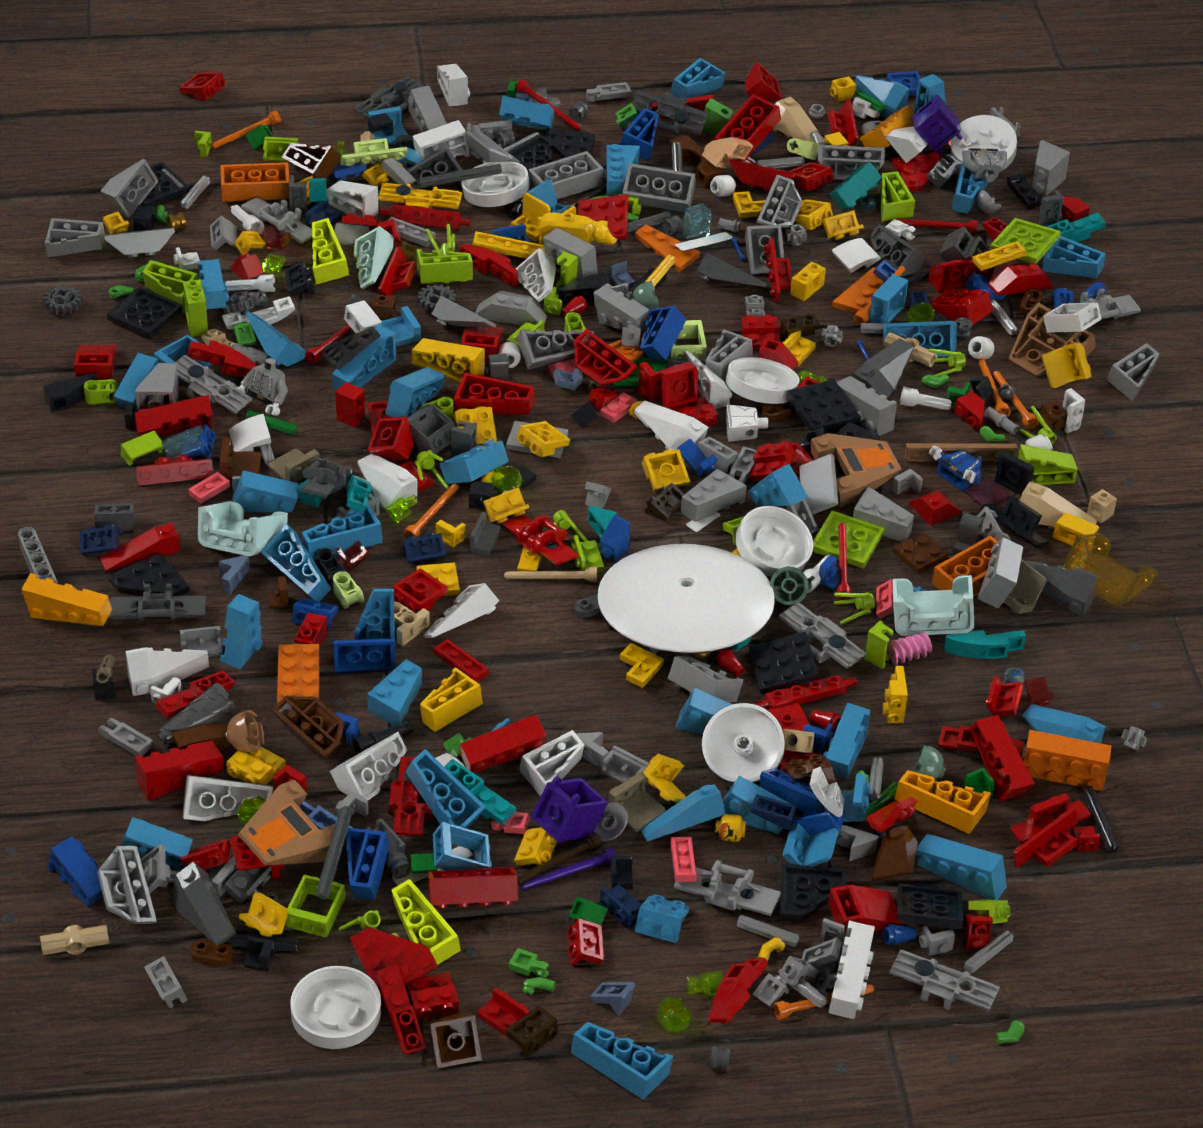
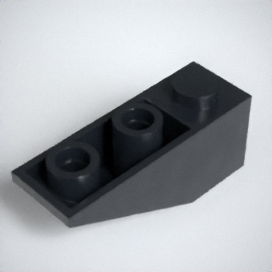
M608 274L588 275L559 288V299L562 300V304L569 303L575 296H582L586 302L594 301L595 290L600 289L607 283L610 284Z
M97 373L43 386L44 398L51 413L69 409L84 398V383L89 380L96 381Z

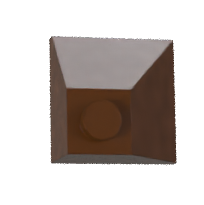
M908 826L887 830L877 849L872 875L873 881L913 873L918 841Z
M468 1012L447 1016L430 1023L437 1068L482 1060L474 1014Z

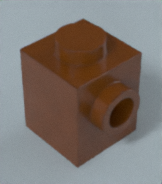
M374 295L373 301L369 303V307L380 320L394 318L396 297Z
M1054 401L1042 404L1040 415L1052 431L1065 428L1068 414L1060 402Z

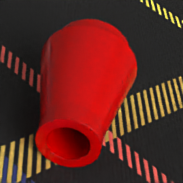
M575 296L561 309L563 317L565 318L571 312L578 314L584 312L588 307L587 302L582 296Z
M725 648L715 658L718 666L731 672L736 677H739L745 670L731 650L728 651Z
M813 710L810 716V721L815 722L824 729L827 728L828 724H832V732H836V728L841 720V716L833 712Z

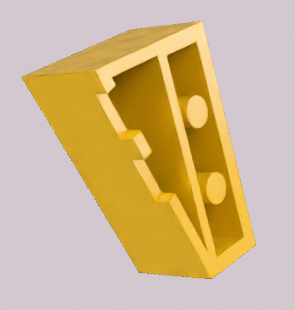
M456 667L452 670V675L448 679L444 678L441 681L442 685L437 690L434 689L420 703L422 722L434 732L483 704L480 684Z

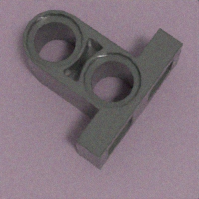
M507 353L488 355L487 377L509 381Z
M969 513L963 514L958 539L953 548L954 554H958L981 541L983 537L981 533L983 518Z

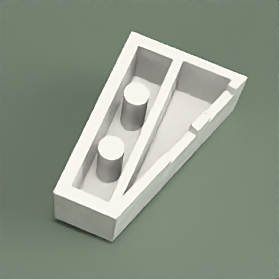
M459 120L413 136L414 148L421 160L427 159L445 147L448 148L454 158L458 155L470 157L466 131Z

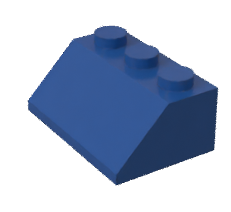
M394 639L333 641L335 672L395 669Z
M776 768L761 772L760 787L797 806L796 809L803 811L802 814L804 816L824 812L825 806L812 791L810 783L801 779L792 780L789 774Z

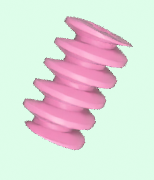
M925 632L919 635L914 634L912 637L907 636L898 640H892L888 644V654L894 665L898 664V659L901 663H905V657L910 662L913 657L918 660L920 655L925 658L927 651L932 653V644Z

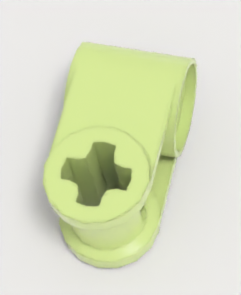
M792 138L787 142V149L791 153L816 160L818 145L821 144Z
M337 572L333 577V592L341 605L347 609L349 605L364 602L363 592L347 572Z

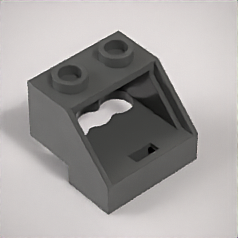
M963 226L948 234L939 254L945 262L972 260L973 256L989 251V247L980 236L974 239Z
M427 404L408 417L412 438L419 453L431 450L436 454L451 443V429L455 427L454 423L434 404Z

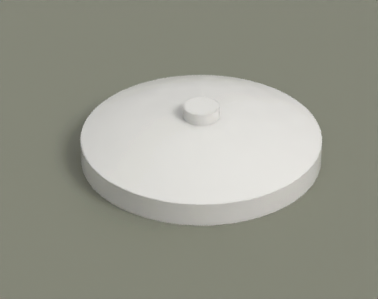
M748 703L734 704L721 709L710 719L702 737V751L707 765L716 776L726 782H735L739 775L754 784L760 782L762 771L777 769L785 749L783 731L777 719L766 709Z

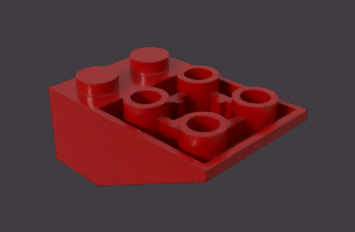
M950 288L929 303L931 309L955 322L957 318L964 317L971 320L972 325L994 311L989 292L979 289L970 291L967 289L955 290Z
M466 327L463 332L461 345L485 349V363L488 364V355L498 353L503 328Z
M80 345L75 355V376L79 377L96 372L97 380L113 379L117 345Z
M856 885L840 886L830 890L828 905L835 922L845 925V936L849 921L874 926V932L881 931L890 924L904 925L902 922L897 921V907L889 891Z

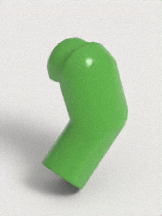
M541 977L526 979L522 990L524 993L531 995L534 993L535 988L553 992L555 981Z
M1014 1020L1011 1022L1007 1032L996 1033L997 1044L1019 1041L1024 1033V1024L1021 1021Z

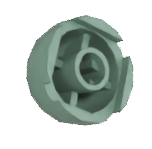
M652 281L642 283L635 288L633 300L649 310L659 308Z
M786 566L780 568L773 574L770 580L774 599L782 605H795L802 601L808 592L809 583L807 577L796 567Z
M924 744L913 772L934 777V781H937L938 778L942 779L946 768L943 767L944 759L942 754L935 748Z

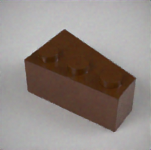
M291 143L282 158L310 176L313 175L314 178H326L327 180L341 159L342 154L332 146L321 147L320 145L308 146L307 144Z

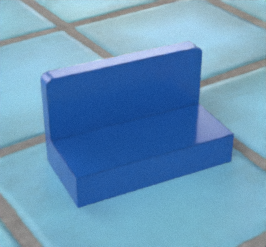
M825 812L795 818L792 823H799L812 836L832 828H836L840 832L844 816L837 817L834 814Z

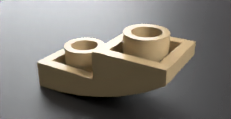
M217 329L208 330L206 334L201 335L202 340L207 345H209L210 340L232 348L234 343L226 339L224 332Z

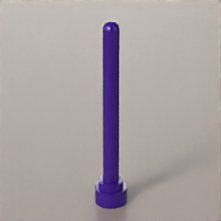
M612 847L605 849L598 857L533 878L520 885L519 888L527 890L601 864L611 866V856H616V853Z

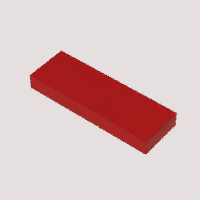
M448 639L433 648L434 655L452 668L456 667L477 683L489 675V669Z

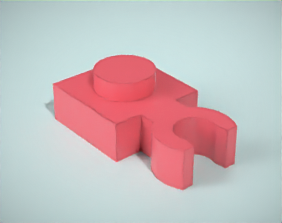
M516 812L503 826L494 821H491L490 825L493 830L503 828L505 833L525 834L530 816L529 813Z

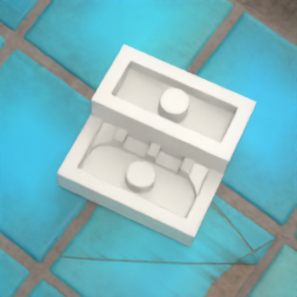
M862 238L850 240L832 249L833 255L850 273H853L863 265L868 268L881 259Z
M264 414L250 417L229 429L235 452H254L253 447L271 443Z
M821 767L813 769L810 781L812 791L826 809L837 817L842 816L845 799L837 782L829 785Z

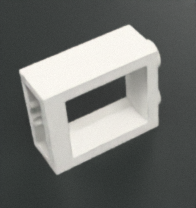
M1098 303L1062 304L1043 316L1047 332H1082L1101 320Z

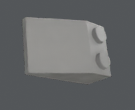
M142 159L111 178L100 192L114 213L119 211L121 216L129 219L136 210L137 205L142 203L159 181L147 161Z
M781 225L747 226L745 240L751 275L769 273V268L766 267L767 255L764 253V248L770 238L774 239L776 258H784Z

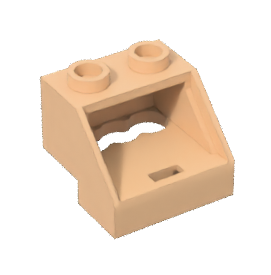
M734 137L715 140L705 146L702 156L716 167L731 169L730 159L745 160L753 145L747 140Z

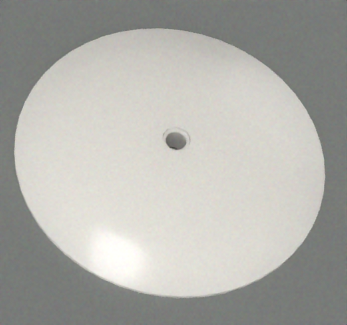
M670 544L635 552L614 564L600 582L598 604L607 622L625 637L655 649L693 653L730 647L756 634L767 623L773 612L774 592L763 572L754 564L736 554L704 545Z

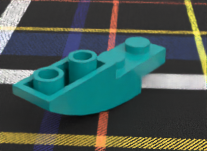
M1097 212L1071 223L1066 219L1047 227L1061 231L1062 237L1080 242L1091 238L1090 233L1105 228L1106 223Z
M351 474L346 487V496H348L346 506L353 511L364 513L367 508L368 497L371 493V482Z
M984 630L946 635L944 651L976 659L1007 658L1010 651L1024 650L1026 634L1024 630L986 635Z
M451 759L444 766L486 806L481 814L484 818L488 819L491 817L503 826L516 813L515 806L484 786L483 779L454 759Z

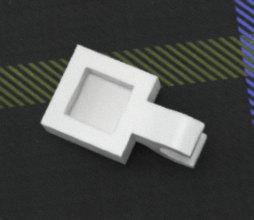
M854 98L852 104L854 115L863 119L867 115L879 118L880 112L870 108V102Z
M894 219L885 226L886 229L898 237L902 236L909 241L915 238L911 233L916 229L913 226L908 227L907 224Z

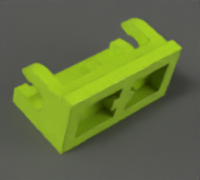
M265 137L263 161L287 162L282 156L291 143L298 144V138Z
M562 251L561 255L557 258V264L561 262L560 280L556 283L557 289L562 285L566 286L577 281L578 257Z
M152 431L121 444V457L131 466L133 465L132 461L155 450L159 454L162 453L164 444L156 432Z
M879 621L868 631L865 660L883 669L886 666L885 660L889 661L890 659L886 653L889 638L884 635V632L893 636V630L884 625L882 621Z

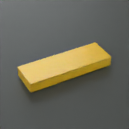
M1016 241L975 255L972 261L983 271L1026 256V250Z

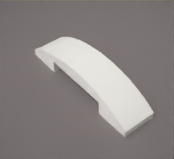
M289 296L273 301L274 307L252 313L271 325L291 314L295 310V306ZM239 311L222 315L226 328L233 330V326L240 322L250 323L247 315L241 316Z

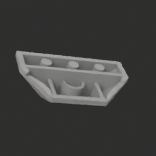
M467 124L468 147L473 150L471 154L476 158L480 159L482 157L484 159L483 163L502 161L520 163L519 160L472 124Z
M818 145V162L821 165L832 167L834 180L845 181L848 176L854 174L853 171L856 168L869 162L872 163L877 171L884 165L885 148Z
M776 175L757 223L781 225V228L791 227L794 224L802 205V200L794 186L793 180Z
M172 227L104 235V239L121 253L128 255V258L138 257V253H145V256L156 255V251L161 250L175 231Z
M499 291L481 302L475 312L487 320L520 326L526 321L536 325L541 320L544 321L545 325L547 315L534 297Z
M117 846L97 871L106 909L134 924H154L157 920L137 846Z

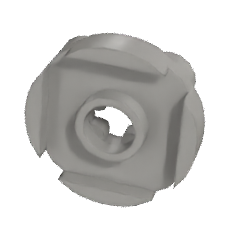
M233 343L232 345L233 349L239 351L254 363L264 364L267 358L264 352L257 349L243 347L242 344Z

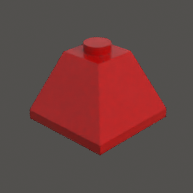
M758 62L754 63L745 81V91L748 96L751 97L754 94L766 101L781 100L782 95L778 80Z
M405 416L378 419L367 451L393 461L408 460L414 445L408 418Z
M940 489L909 501V505L930 526L961 514V510Z

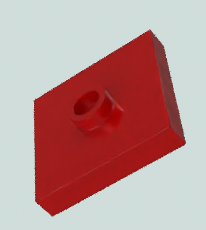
M799 703L767 709L777 719L782 731L783 729L803 731L806 724L810 725Z

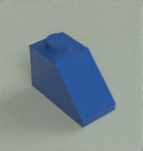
M616 514L612 517L600 540V555L615 563L629 551L630 522Z

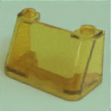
M1101 533L1077 536L1064 562V569L1073 570L1074 567L1081 568L1098 575L1095 593L1113 605L1120 606L1128 603L1152 585L1160 573L1151 566H1144L1136 573L1108 556L1111 551V542Z

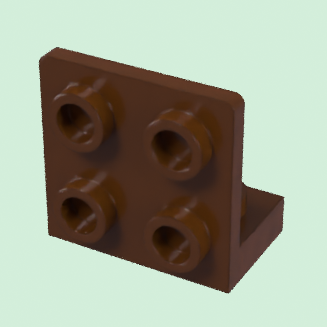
M223 437L219 461L220 474L232 480L233 476H241L243 470L259 474L261 452H235L234 445H231V437Z
M813 755L808 760H792L789 764L785 765V770L792 780L812 776L813 769L821 767L828 784L835 783L832 765L825 756Z

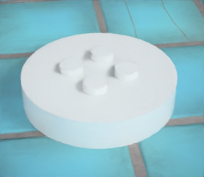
M991 115L973 116L960 123V134L963 136L965 143L968 137L972 140L968 148L998 149L1001 151L998 147L999 141L1003 138L1002 143L1006 145V141L1009 139L1010 144L1006 148L1007 160L1004 169L1013 162L1017 151V137L1009 123ZM955 136L950 142L951 155L958 161L963 162V149L959 146L960 140Z
M513 161L488 162L474 168L500 164L502 173L461 181L464 198L469 203L481 207H496L512 203L523 197V194L527 193L530 188L527 169L522 164Z
M743 357L735 359L729 364L726 384L733 392L749 400L780 404L789 402L786 396L787 390L798 387L799 377L792 369L781 363L765 358Z
M762 506L751 510L744 517L736 532V546L741 557L754 564L764 575L770 577L778 569L786 566L796 567L801 571L813 551L812 535L805 523L790 511L775 506Z
M329 966L315 970L299 981L291 996V1018L295 1030L307 1042L318 1047L342 1049L359 1044L375 1031L380 1021L381 996L377 985L368 975L351 967Z

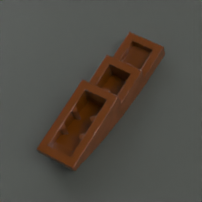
M229 722L206 724L172 733L173 740L180 750L186 749L188 745L211 740L218 746L220 751L233 747L226 739Z

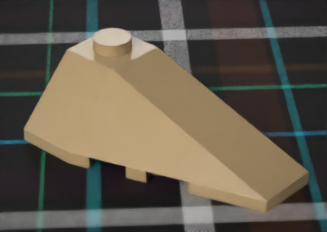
M792 97L777 101L775 105L780 107L781 120L772 131H780L787 138L792 137L813 142L810 133L817 129L800 104Z
M1030 481L1020 498L1021 502L1042 515L1039 525H1046L1048 529H1055L1056 522L1065 512L1095 525L1097 524L1096 519L1048 487Z

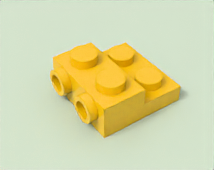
M805 199L802 201L794 222H798V225H801L806 230H813L823 223L822 220L824 218L832 217L831 204Z
M546 421L521 425L516 437L520 444L530 448L531 452L539 457L554 455L556 448L568 446L570 438Z
M668 449L663 453H649L644 456L642 466L646 478L650 479L654 492H658L663 485L667 487L671 482L676 487L690 484L679 449Z
M895 666V672L891 674V680H889V687L885 689L886 703H883L882 710L883 715L887 717V723H904L908 697L904 666Z
M261 746V750L254 752L237 751L226 762L227 773L245 783L266 786L274 778L275 774L286 766V760Z

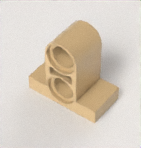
M394 602L397 643L403 647L430 626L429 611L423 608L416 614L402 604Z

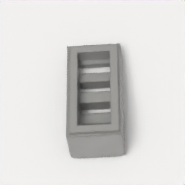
M824 918L820 944L837 937L842 942L841 954L845 941V925Z

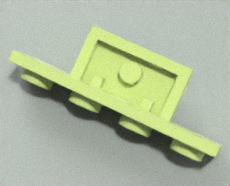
M387 138L354 142L355 153L341 155L340 164L352 166L355 163L383 162L390 158L400 160L406 157L408 150L407 147L389 149Z

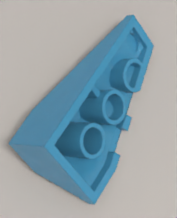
M247 311L246 315L265 353L271 359L276 360V365L280 366V364L288 367L306 359V350L287 339L286 335L275 330V327L261 317Z
M1031 704L1021 716V719L1034 731L1102 743L1105 726L1088 717Z

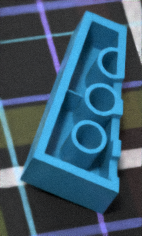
M607 145L606 192L608 196H617L623 193L629 163L639 164L640 146Z
M378 324L375 329L381 336L340 370L336 369L332 373V387L337 390L348 382L361 388L395 362L396 333Z
M426 367L394 380L390 385L391 392L385 415L393 418L407 417L414 414L417 407H421L427 400H432L442 391L446 374Z
M367 504L364 513L352 510L348 512L346 517L341 519L339 517L333 518L331 523L327 525L322 523L302 532V542L313 560H317V552L324 548L332 550L336 556L344 552L355 551L382 543L381 523L369 504Z
M926 834L917 846L916 859L918 866L987 900H998L1007 887L1002 855L930 834Z
M586 1022L573 1035L572 1054L641 1099L646 1098L670 1074L673 1056L665 1053V1055H661L655 1052V1048L646 1046V1048L634 1044V1040L630 1038L616 1037L614 1032Z

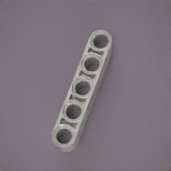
M32 527L21 528L18 532L20 549L30 573L36 574L37 578L42 580L46 578L53 579L54 583L57 584V579L35 529Z

